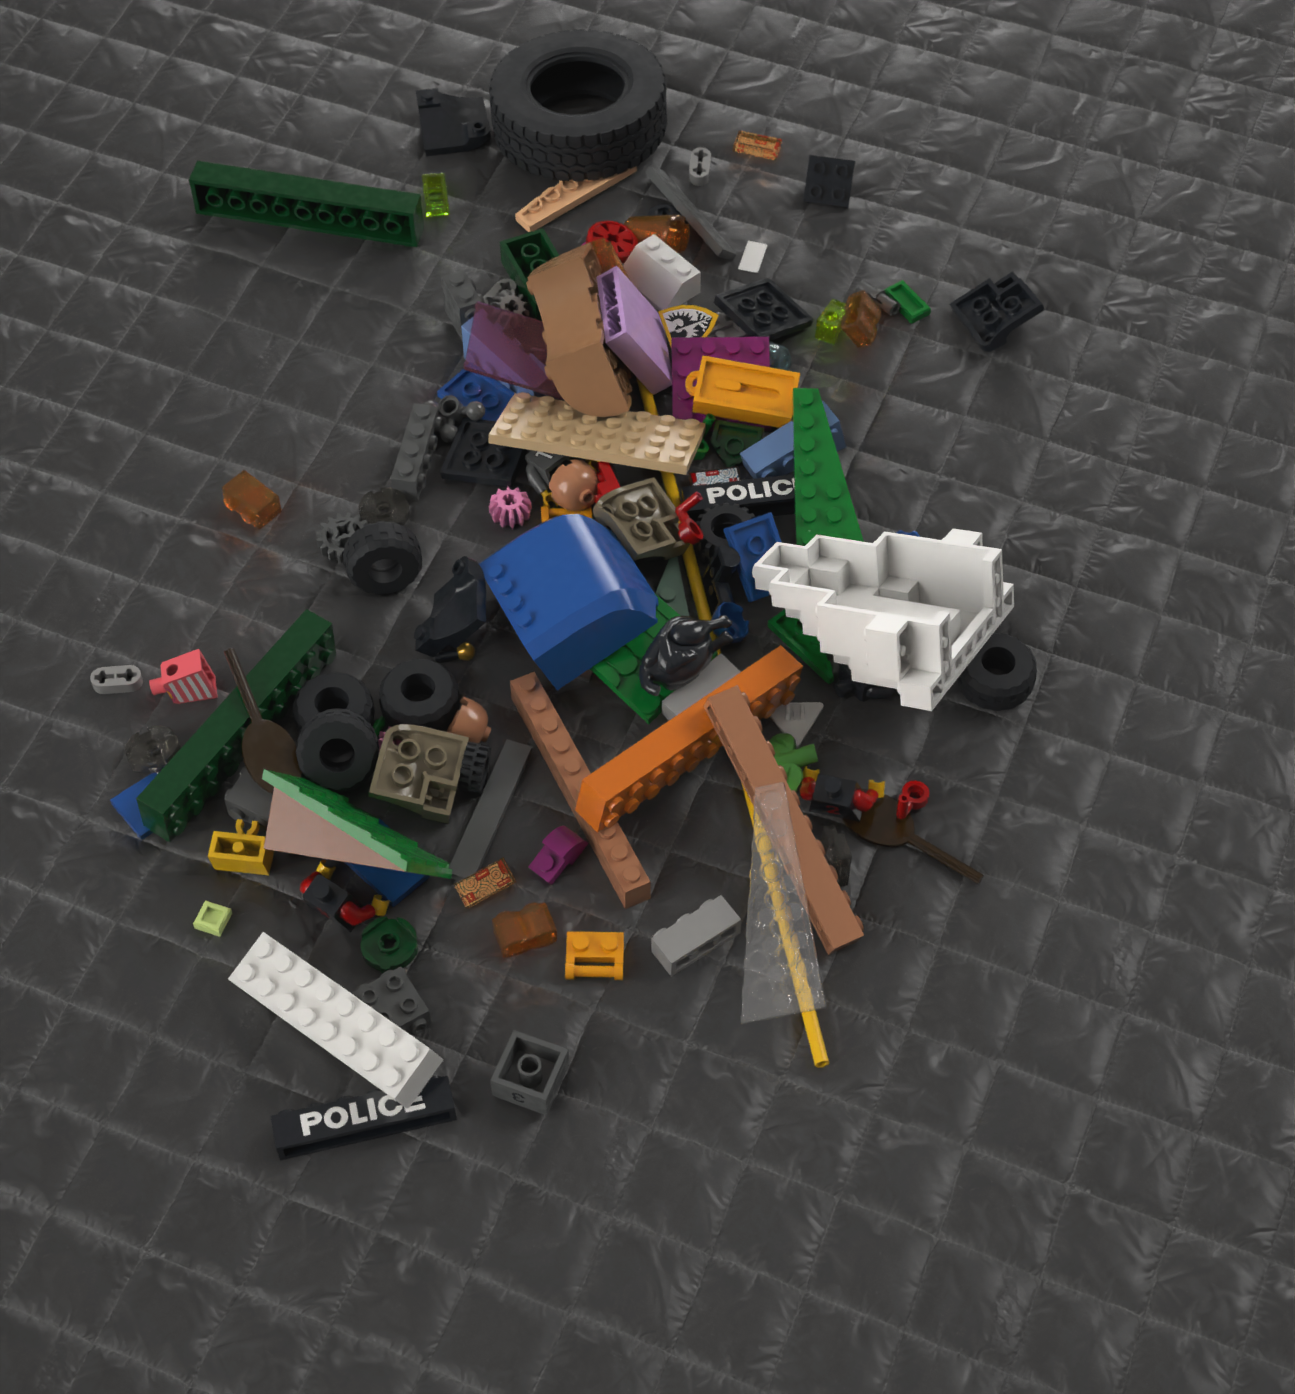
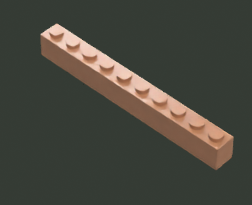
M535 671L511 680V699L624 908L627 909L651 899V882L618 822L612 827H605L597 833L575 811L582 780L591 773Z
M738 685L708 697L704 708L827 954L830 955L858 942L864 936L862 921L857 915L854 916L850 908V898L845 890H841L837 882L838 875L832 865H828L824 857L825 849L820 840L815 839L811 831L813 830L812 823L807 815H803L799 807L800 800L794 790H790L786 782L787 774L781 765L778 766L774 758V748L770 741L765 740L762 734L763 729L757 716L754 717L749 709L750 701L746 693H741Z

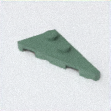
M674 557L669 559L655 594L679 615L689 616L678 558Z

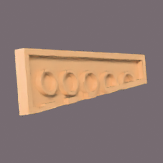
M637 166L632 169L629 168L621 174L616 173L614 176L601 177L598 180L560 181L556 186L549 187L540 196L515 214L516 221L528 232L535 231L637 172Z

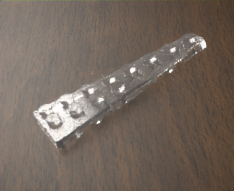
M784 782L755 788L754 831L751 846L752 862L749 877L750 893L748 896L747 939L744 959L745 970L742 988V1016H740L742 1024L827 1008Z

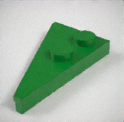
M784 609L768 620L767 627L828 684L834 682L830 660L828 661L826 654L820 651V641H818L817 636L803 634L800 619L786 617V610Z

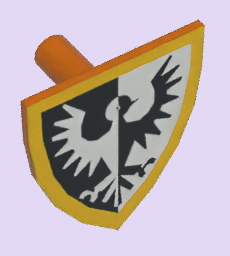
M679 305L658 311L670 346L672 338L708 337L719 316L707 308L695 305Z

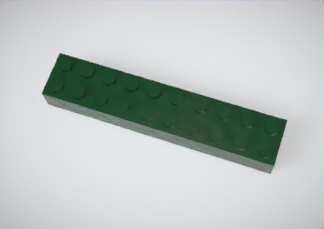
M204 161L196 162L189 178L196 214L411 247L418 246L424 230L421 194Z
M308 609L300 615L246 676L263 720L276 723L278 719H283L288 708L293 704L296 693L303 684L320 675L322 669L326 665L331 664L336 657L332 623ZM238 686L136 798L143 825L168 842H171L176 836L183 833L191 818L197 816L202 811L206 801L218 793L221 784L228 776L234 775L238 765L243 760L242 740L247 727L252 721Z

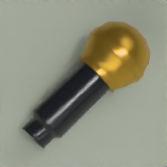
M462 643L456 649L439 652L435 656V661L441 663L456 659L469 661L474 657L475 649L470 643Z

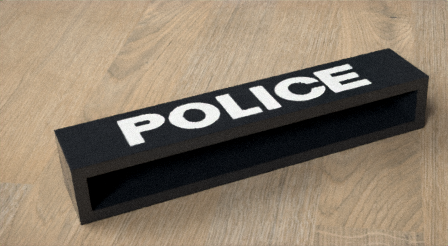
M794 473L682 487V502L696 491L703 498L702 501L687 511L690 519L695 522L698 521L700 514H704L706 508L712 509L713 505L718 504L722 506L723 503H729L731 506L735 503L740 505L741 509L745 507L749 509V514L753 513L755 517L772 512L773 516L795 514Z
M432 1076L409 1109L382 1090L374 1089L364 1095L356 1097L343 1096L337 1099V1101L325 1104L321 1102L312 1103L307 1108L298 1110L285 1109L271 1116L275 1145L280 1161L457 1120L448 1076Z

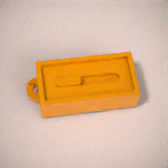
M702 355L699 371H693L688 374L685 380V388L687 393L694 396V413L712 414L716 417L781 428L792 421L793 388H798L800 373ZM694 380L697 381L696 386H693Z

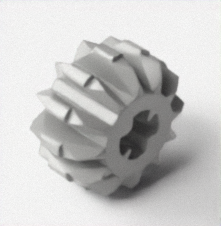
M502 290L500 296L494 295L492 298L493 303H490L489 309L493 312L489 316L491 319H497L495 324H503L504 331L508 330L509 326L513 331L517 330L518 325L523 326L526 322L525 318L529 316V311L526 310L529 302H522L523 294L517 297L515 296V290H511L509 294Z

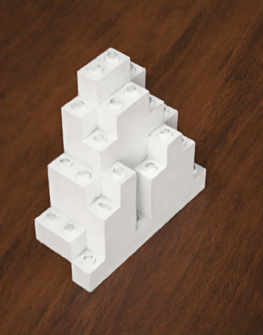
M952 529L942 540L883 532L874 543L815 535L806 546L776 542L754 564L752 570L756 589L769 591L772 598V606L785 608L786 617L800 619L803 634L817 636L822 653L833 654L835 663L848 665L851 670L852 681L897 689L898 694H900L901 706L932 711L1014 608V586L1012 583L1003 582L1002 549L984 547L982 533Z

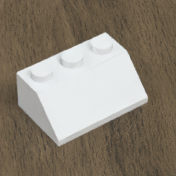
M655 234L638 243L621 268V271L640 293L659 311L679 306L700 293L701 272Z

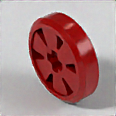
M600 221L593 224L589 228L586 237V244L591 242L597 258L609 264L625 263L634 247L638 244L635 233L629 227L615 221Z

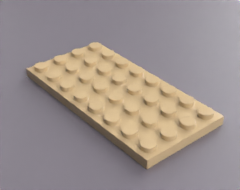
M520 392L514 393L490 431L488 443L686 475L705 434L706 423L699 422L696 419H676L671 415H651L646 411H626L610 417L590 416L574 409L566 401L555 400L550 396L536 397L531 396L529 393Z

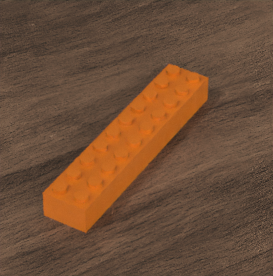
M780 645L582 780L575 811L597 833L605 827H612L622 815L634 812L642 801L654 798L661 788L665 785L671 786L681 774L686 771H693L701 760L706 757L708 759L713 757L719 748L723 746L704 708L708 697L738 685L741 693L745 692L750 701L749 709L754 717L757 716L759 720L763 717L767 719L775 712L776 708L782 704L786 706L793 700L795 688L801 680L800 674L803 665Z

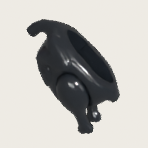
M721 615L713 620L692 619L690 616H677L669 619L657 633L642 657L638 675L642 689L653 696H658L661 690L660 685L672 691L696 679L700 672L709 665L712 655L721 647L733 642L734 639L728 631L722 632L713 641L710 637V633L713 630L729 628L732 625V621L728 616Z

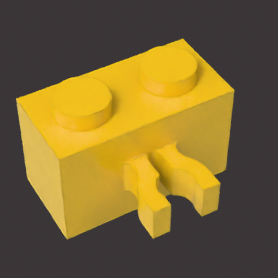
M237 819L236 821L237 833L213 831L208 858L215 870L269 876L274 851L263 849L265 836H257L260 827L258 821H252V826L247 830L246 834L243 831L244 822L242 819Z

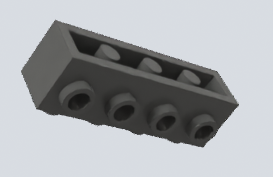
M413 404L391 477L394 498L412 501L419 500L421 489L425 487L427 469L431 467L432 452L436 450L437 435L443 425V418L439 417L438 406Z

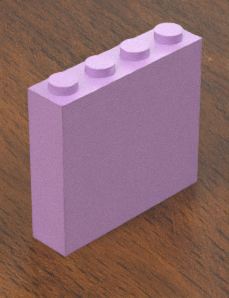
M618 266L597 276L606 344L653 395L672 385V370L666 333L659 313Z

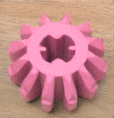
M507 486L505 491L498 489L496 495H491L489 513L494 523H500L502 528L510 525L513 529L515 524L523 526L524 520H529L532 503L528 499L527 493L521 492L519 487L511 490Z

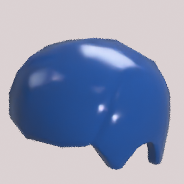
M723 602L713 613L711 620L717 619L721 615H727L732 621V625L729 628L713 630L714 634L719 637L722 632L728 631L734 639L732 643H739L748 635L750 621L743 619V608L733 602Z

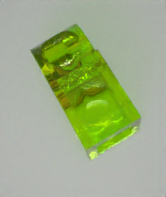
M833 298L817 319L815 338L835 344L840 331L850 316L852 305Z

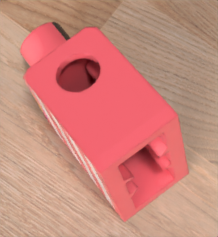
M200 649L162 662L160 665L161 677L149 681L153 695L167 692L175 704L218 698L216 676Z

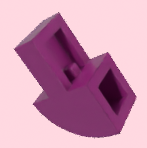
M559 826L542 841L545 844L528 868L553 885L568 863L573 865L589 843L567 826Z

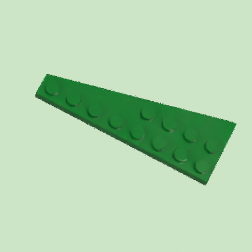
M793 388L795 544L806 546L815 535L864 542L818 388Z

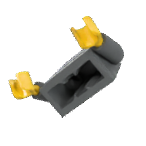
M527 450L525 457L528 481L536 493L542 495L543 506H548L549 509V501L554 502L558 507V504L551 497L552 492L547 491L552 475L558 467L563 464L567 466L573 463L571 460L578 459L584 460L597 472L598 462H600Z

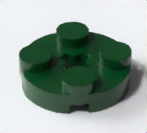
M380 917L369 923L363 930L360 944L363 959L370 967L380 970L382 974L388 970H395L400 966L402 968L406 967L418 953L415 929L403 918L397 917L396 920ZM395 940L396 942L393 948L386 949L384 948V941L392 942Z

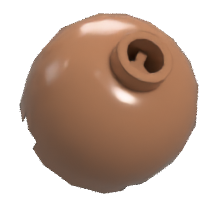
M574 459L571 460L573 463L567 466L563 464L558 467L552 475L549 489L552 491V499L558 505L568 511L580 512L588 509L595 503L594 495L597 494V483L599 481L594 468L584 460Z
M463 696L459 703L464 705L461 706L460 711L457 710L447 732L469 737L468 742H486L491 732V727L487 726V712L479 703Z

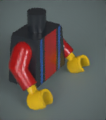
M804 766L800 796L804 800H811L809 812L860 822L862 812L870 810L878 798L884 797L885 781L874 782V780H869L868 790L865 793L854 780L819 774V769L811 770L807 768L808 766Z
M321 860L316 871L305 878L300 885V892L303 894L302 898L309 907L350 933L356 925L373 918L375 915L384 916L390 900H381V895H374L372 904L363 906L349 892L330 881L336 867H327L325 865L326 860Z

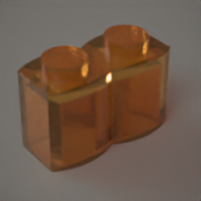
M862 290L848 297L845 305L846 313L841 322L842 330L858 348L873 343L877 335L876 325L881 316V309L868 293Z
M529 903L520 911H503L492 919V929L503 958L517 956L530 949L542 948L557 941V929L546 903Z

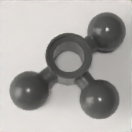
M453 395L443 397L439 404L433 400L423 403V405L438 406L439 415H443L447 420L446 424L441 426L439 432L441 440L446 443L454 441L458 432L456 426L461 425L464 417L478 421L485 415V407L481 402L472 401L467 406H463Z

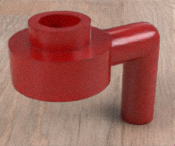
M697 491L675 509V513L680 521L678 535L684 543L692 545L703 539L700 527L695 521L690 519L687 511L703 500L701 494Z
M909 781L903 786L897 804V818L904 819L911 809H921L926 806L929 799V789L923 782Z

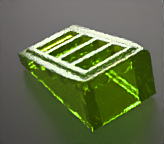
M422 174L426 215H450L445 174ZM428 187H441L436 189H428ZM442 193V195L429 196V194ZM443 199L441 202H430V200ZM444 206V208L431 209V207Z

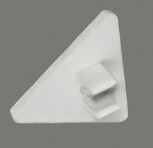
M821 702L789 703L786 706L782 704L776 708L770 717L782 733L791 734L795 738L796 748H799L823 710L824 705Z

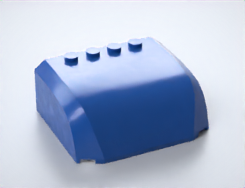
M580 514L553 517L521 534L479 563L485 580L522 644L557 690L658 623L656 618L658 597L615 533L592 518Z

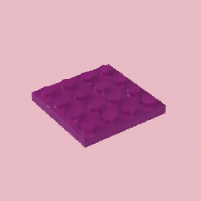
M769 337L672 338L673 416L676 419H696L699 422H703L706 417L705 414L693 412L694 396L687 393L685 388V380L688 374L693 371H699L702 355L770 367ZM694 380L693 386H696L697 381ZM715 416V421L722 420L727 422L764 428V431H771V426ZM715 421L711 426L709 432H713Z

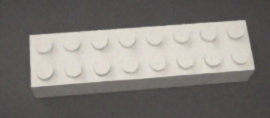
M264 932L228 978L236 986L407 1109H409L444 1060L429 1047Z

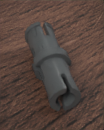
M865 280L860 281L856 286L855 292L870 301V305L873 307H879L890 316L896 315L899 311L900 303L888 297L884 290L876 289Z

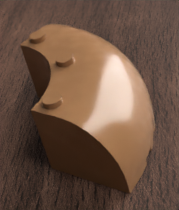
M591 242L537 267L527 277L528 281L526 284L530 294L535 296L545 330L542 332L543 339L547 345V360L544 369L548 379L553 380L561 397L574 409L590 416L610 417L630 410L632 399L630 395L627 396V393L632 392L629 381L631 374L630 369L605 342L597 285V276L601 275L602 269Z

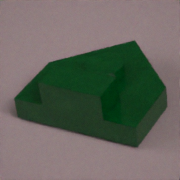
M716 420L710 441L711 446L727 468L738 467L743 464L740 453L763 439L764 428Z

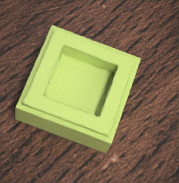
M205 900L193 923L194 928L221 937L232 915L231 908Z

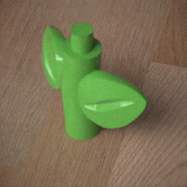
M780 733L773 736L769 741L774 748V758L778 766L781 765L787 774L786 782L790 790H794L797 793L803 780L801 767L818 762L814 743L796 749L795 738L791 734Z

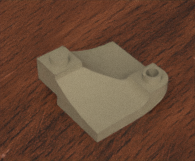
M654 477L606 493L597 501L593 508V515L601 525L609 526L633 561L653 556H662L665 561L683 555L690 543H684L679 537V519L675 513L676 507Z
M400 724L389 728L383 738L368 797L404 807L422 815L421 818L448 824L459 782L462 759L464 758L469 737L410 724ZM394 740L402 741L399 745L393 743Z

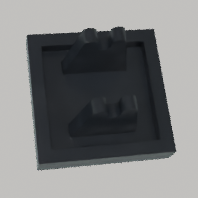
M809 155L803 202L849 207L855 160Z

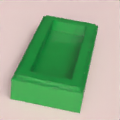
M903 280L884 289L888 297L900 303L899 312L911 324L931 314V308Z

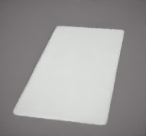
M748 241L738 269L758 273L767 244Z

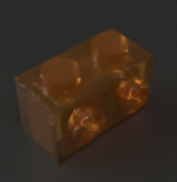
M245 470L222 486L223 502L226 507L231 511L235 510L246 523H252L259 530L282 512L279 496Z

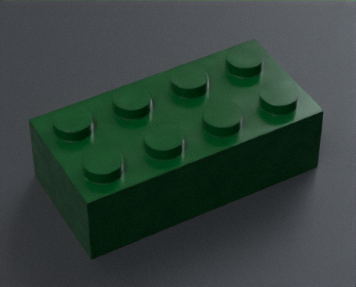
M544 228L500 241L501 262L511 280L516 283L519 294H523V301L529 302L527 308L537 325L543 322L535 296L531 295L527 288V277L537 267L559 256Z

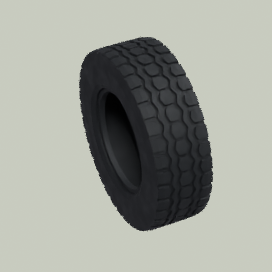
M584 29L545 34L543 37L533 38L530 42L526 41L519 45L518 48L516 47L511 50L509 55L506 54L500 60L491 76L489 97L492 127L496 143L510 162L518 165L519 168L526 172L530 171L531 174L542 175L543 178L558 179L560 181H584L587 179L591 181L598 180L601 177H611L616 173L626 172L627 169H632L639 165L640 162H644L650 157V154L652 155L657 150L665 135L667 127L666 78L659 60L656 59V56L651 51H648V48L642 44L639 45L637 41L630 38L627 39L625 36L614 35L606 31L599 32V30L584 31ZM578 94L596 95L614 102L600 111L581 115L561 114L544 108L546 104L558 98Z

